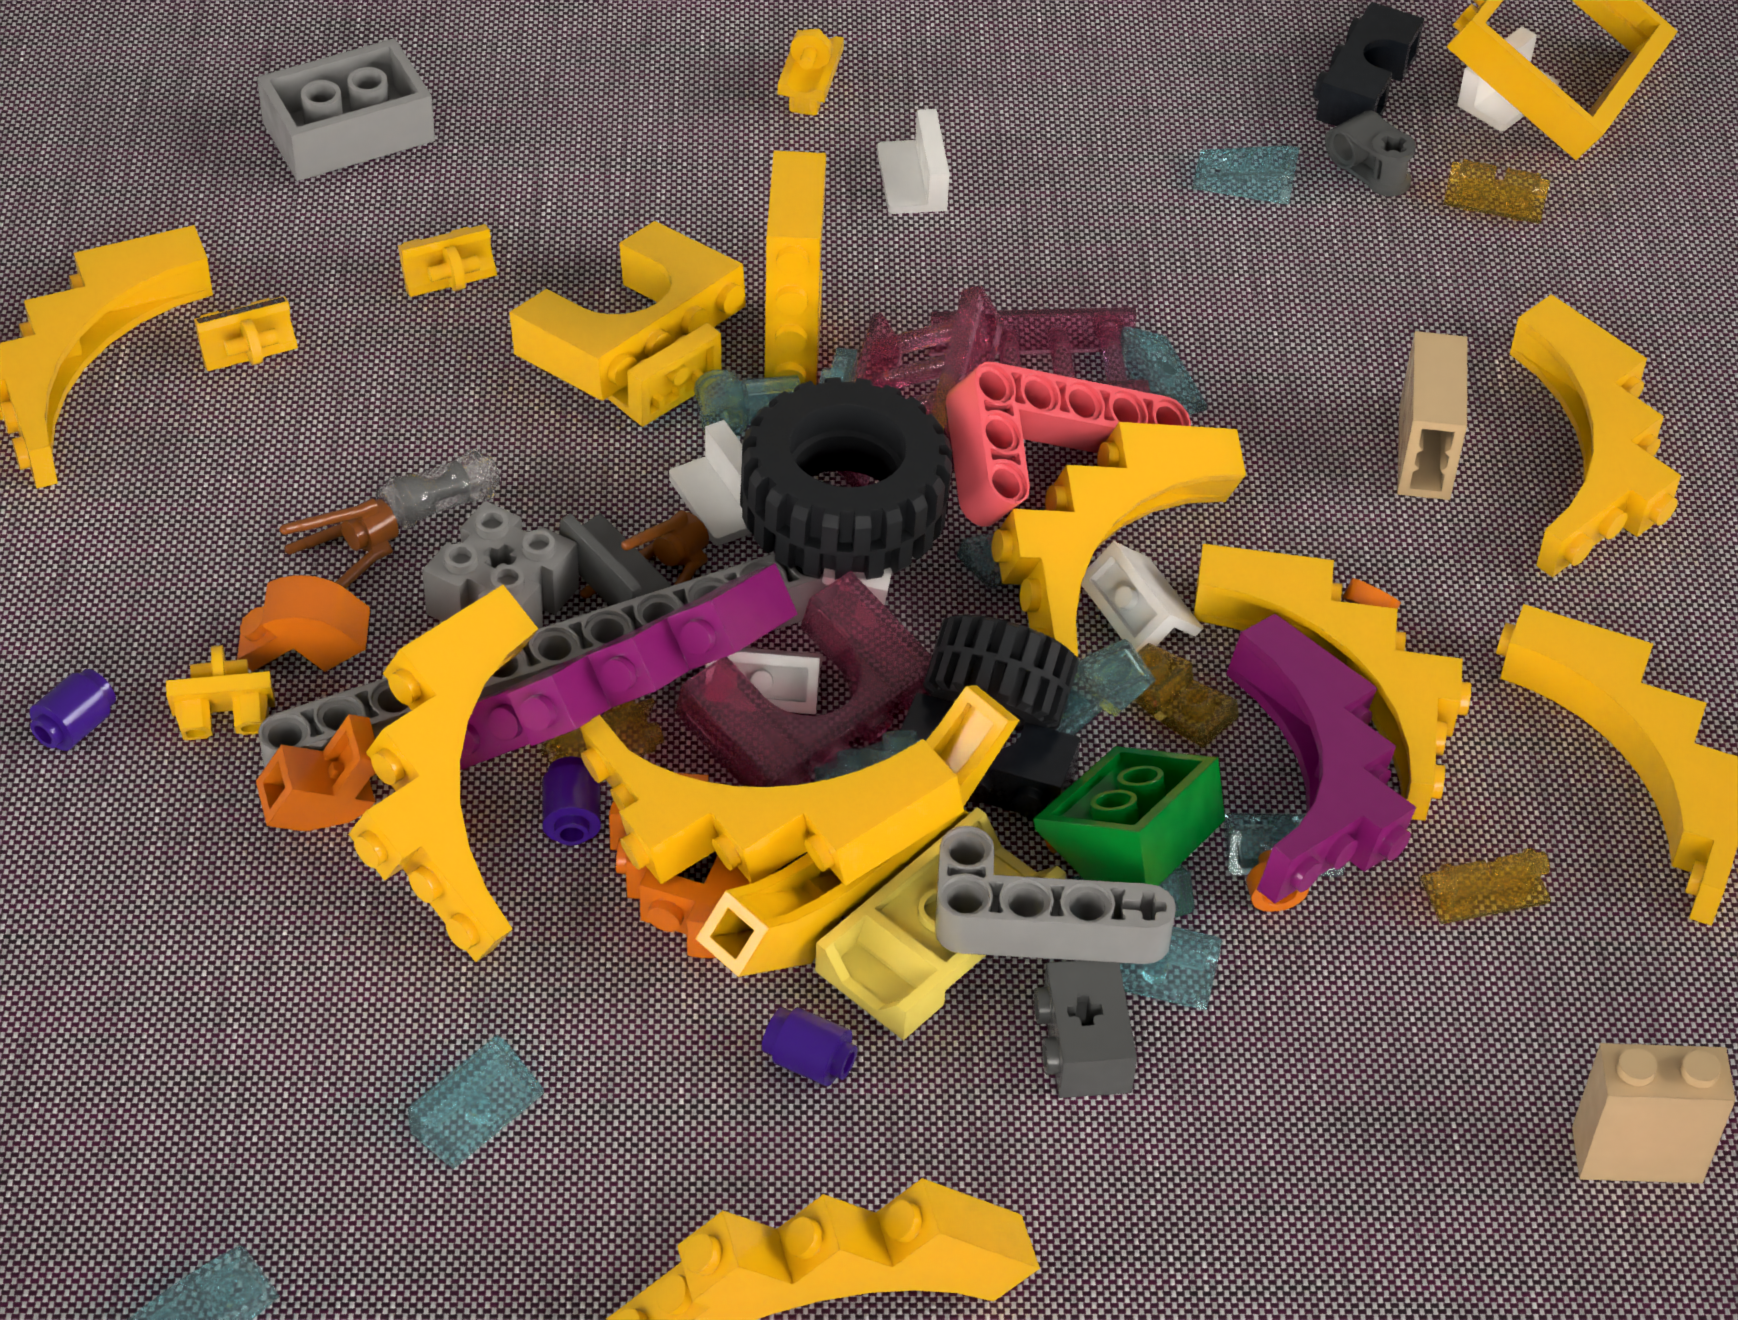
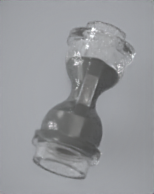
M477 448L466 451L465 455L455 458L450 463L418 474H407L402 477L395 475L388 478L386 485L377 487L376 499H382L386 502L395 515L398 526L401 525L404 529L414 527L416 522H420L432 514L464 503L477 502L480 499L483 502L493 499L495 496V486L500 484V476L492 457L489 455L483 456Z

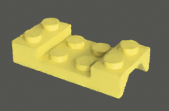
M978 807L953 827H977L990 836L994 844V875L1065 879L1066 872L1060 867L1055 866L1036 872L1003 848L987 814ZM942 837L816 943L815 972L903 1041L944 1005L945 991L986 956L952 952L943 947L937 940L935 932L936 897Z

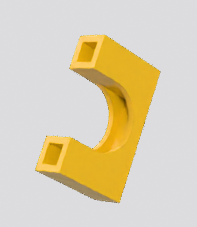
M773 150L766 235L764 391L794 392V388L799 384L812 381L814 385L817 384L823 270H820L826 153Z
M653 221L621 241L619 247L623 285L656 301V304L631 313L605 314L583 308L545 289L509 312L514 354L593 397L604 401L628 385L627 370L634 367L641 360L653 356L673 344L681 336L688 335L706 323L713 327L717 326L746 307L743 264L661 223Z

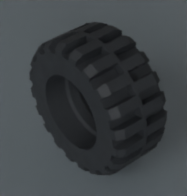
M841 377L826 378L823 384L814 385L812 381L799 384L794 388V393L792 394L786 391L782 392L769 402L768 407L764 406L751 420V427L745 432L743 439L740 506L742 507V518L746 528L754 534V540L768 554L773 551L775 552V559L779 563L790 569L794 566L803 568L804 575L820 579L821 574L823 575L824 568L835 570V580L851 581L852 572L864 573L866 580L882 577L884 569L891 568L892 572L896 573L908 567L912 563V557L918 560L933 547V541L940 537L945 526L952 471V449L949 439L944 435V428L932 413L926 415V407L911 396L905 399L902 397L899 389L887 384L883 388L873 386L872 381L868 379L856 378V382H841ZM829 471H851L870 476L880 482L861 487H841L821 482L811 476Z

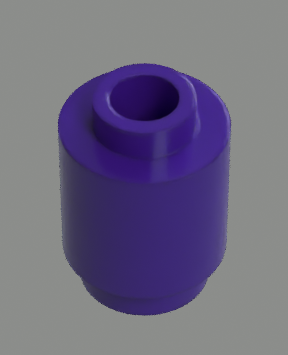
M84 669L81 673L69 674L30 708V718L32 720L30 728L33 735L47 748L53 749L56 747L63 751H69L109 717L110 707L116 702L114 690L108 681L94 670Z
M574 756L562 757L553 761L542 779L543 831L549 838L569 846L579 845L590 840L598 834L601 828L600 783H597L590 775L582 758Z
M780 1007L772 1016L762 1040V1051L772 1056L774 1064L826 1087L830 1086L836 1078L844 1080L848 1076L854 1065L858 1047L851 1044L852 1031L799 1007L792 1011Z

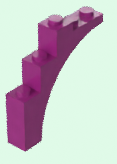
M776 563L733 579L694 601L606 644L478 699L468 720L460 759V770L530 744V746L576 730L610 708L655 692L692 669L740 651L795 617L798 613Z
M1273 614L1242 631L1226 675L1254 698L1280 728L1297 758L1306 787V816L1298 827L1273 846L1257 890L1273 903H1277L1296 890L1299 892L1306 891L1319 875L1332 867L1336 870L1340 869L1348 861L1365 872L1385 858L1389 861L1394 860L1402 853L1410 840L1411 833L1407 829L1416 807L1387 786L1391 777V771L1388 769L1396 746L1368 726L1372 718V712L1369 708L1377 687L1277 614Z

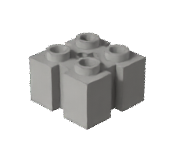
M484 501L460 527L461 543L451 544L447 542L422 569L426 614L442 622L503 584L537 628L540 629L543 628L542 611L545 610L556 615L579 588L577 542L542 526H539L537 530L526 532L522 530V517L487 501Z

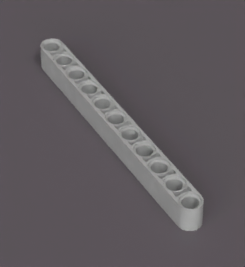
M775 553L540 628L516 657L489 678L478 699L606 644L694 601L733 579L776 563L798 615L774 630L830 611L835 604L836 587L823 584L822 574L820 579L804 575L803 568L794 566L792 569L784 566L775 559ZM384 678L275 713L262 722L258 731L264 768L281 744L323 751L348 714L369 717L376 739L385 727L412 710L408 705L402 704L396 699L389 687L388 680Z

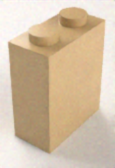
M1415 331L1399 404L1397 495L1450 500L1467 429V336Z
M1600 1043L1572 1125L1579 1180L1703 1183L1735 1103L1727 1048Z

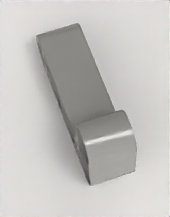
M958 826L949 830L942 837L937 878L935 932L937 940L946 949L961 954L1133 964L1155 963L1163 959L1169 951L1176 904L1171 894L1162 887L1143 883L994 875V844L985 831L972 826Z

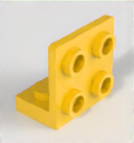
M706 323L688 335L681 336L673 344L653 356L641 360L634 367L627 370L628 385L607 399L640 426L644 427L722 379L721 333L709 323Z

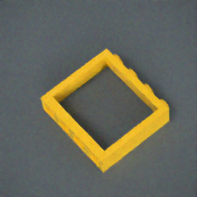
M1473 0L1478 7L1471 3L1456 19L1452 26L1458 32L1446 47L1573 159L1577 160L1604 135L1678 31L1643 0H1572L1631 52L1588 112L1486 24L1503 0Z

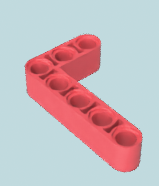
M984 362L952 387L946 395V409L959 505L966 518L981 527L993 525L1025 501L1029 495L1030 484L1023 439L1098 453L1100 445L1108 439L1118 422L1191 426V420L1186 409L1177 400L1170 397L997 362Z

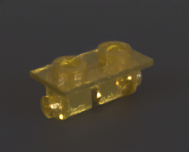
M1463 158L1462 163L1452 162L1443 205L1461 208L1466 211L1507 217L1517 221L1541 223L1550 180L1541 178V173L1507 168L1505 179L1499 180L1494 179L1497 169L1495 165L1469 161Z
M653 698L636 703L634 699L610 708L603 713L604 715H601L628 750L638 756L653 753L656 750V745L664 743L663 733L657 722L648 724L647 721L655 704ZM580 727L544 741L540 749L541 755L544 756L555 752L556 756L549 758L550 764L562 757L574 756L581 758V753L587 750Z
M1531 847L1523 849L1522 853L1497 857L1495 861L1488 863L1482 860L1455 866L1449 863L1442 864L1439 871L1421 875L1420 877L1440 924L1551 903V898L1541 879V875L1548 874L1550 870L1548 857L1544 851L1536 852Z

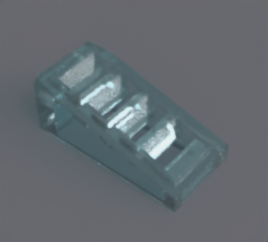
M1267 146L1201 150L1193 181V189L1289 204L1300 147ZM1211 167L1221 169L1220 172L1210 173Z

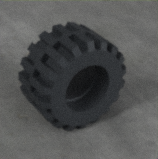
M950 616L942 622L923 682V688L933 697L955 702L965 686L977 685L1020 720L1014 730L1022 731L1026 722L1057 730L1061 724L1079 659L1062 643L1031 628L987 616Z

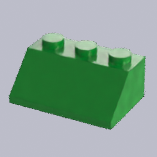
M1115 746L1034 818L1035 830L1084 880L1143 883L1159 886L1225 821L1218 757Z

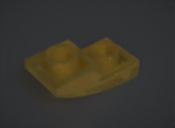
M1151 643L1145 645L1113 672L1115 683L1139 706L1171 730L1203 748L1239 717L1236 699L1194 680L1191 662Z

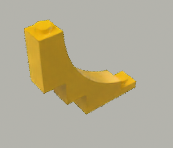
M1523 604L1516 625L1505 623L1497 646L1496 654L1505 656L1500 679L1534 691L1576 714L1601 733L1625 757L1650 792L1662 818L1669 843L1671 866L1691 872L1685 893L1696 897L1689 919L1712 926L1738 847V756L1694 743L1707 703L1641 683L1653 643Z

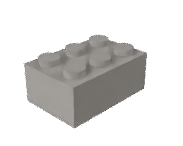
M396 38L257 77L262 122L296 181L316 177L327 172L364 163L368 160L435 141L432 95Z

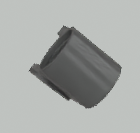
M1372 110L1364 111L1326 133L1325 147L1331 160L1338 167L1347 170L1368 185L1373 192L1383 196H1398L1409 190L1411 175L1408 172L1409 160L1415 154V140L1410 135L1399 131L1386 122L1378 113Z

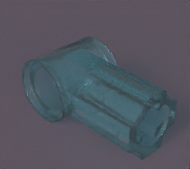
M713 370L700 376L694 386L703 432L705 433V426L725 420L736 436L740 435L747 428V425L751 424V420L764 406L768 407L769 402L774 397L784 391L789 394L794 393V388L800 384L798 375L739 381V378L728 370Z

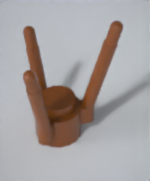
M372 498L357 506L281 525L279 528L280 533L288 535L342 522L287 544L284 548L285 553L289 555L344 536L347 544L354 551L360 549L368 551L335 581V583L346 589L377 560L393 553L389 541L398 537V523L391 508L382 499L374 500Z
M684 510L678 511L670 519L637 533L621 543V548L628 551L654 540L639 552L647 560L656 555L667 566L685 565L674 585L691 580L695 572L708 562L707 555L702 551L709 544L708 530L697 516ZM588 585L581 590L580 595L582 598L587 599L596 592Z

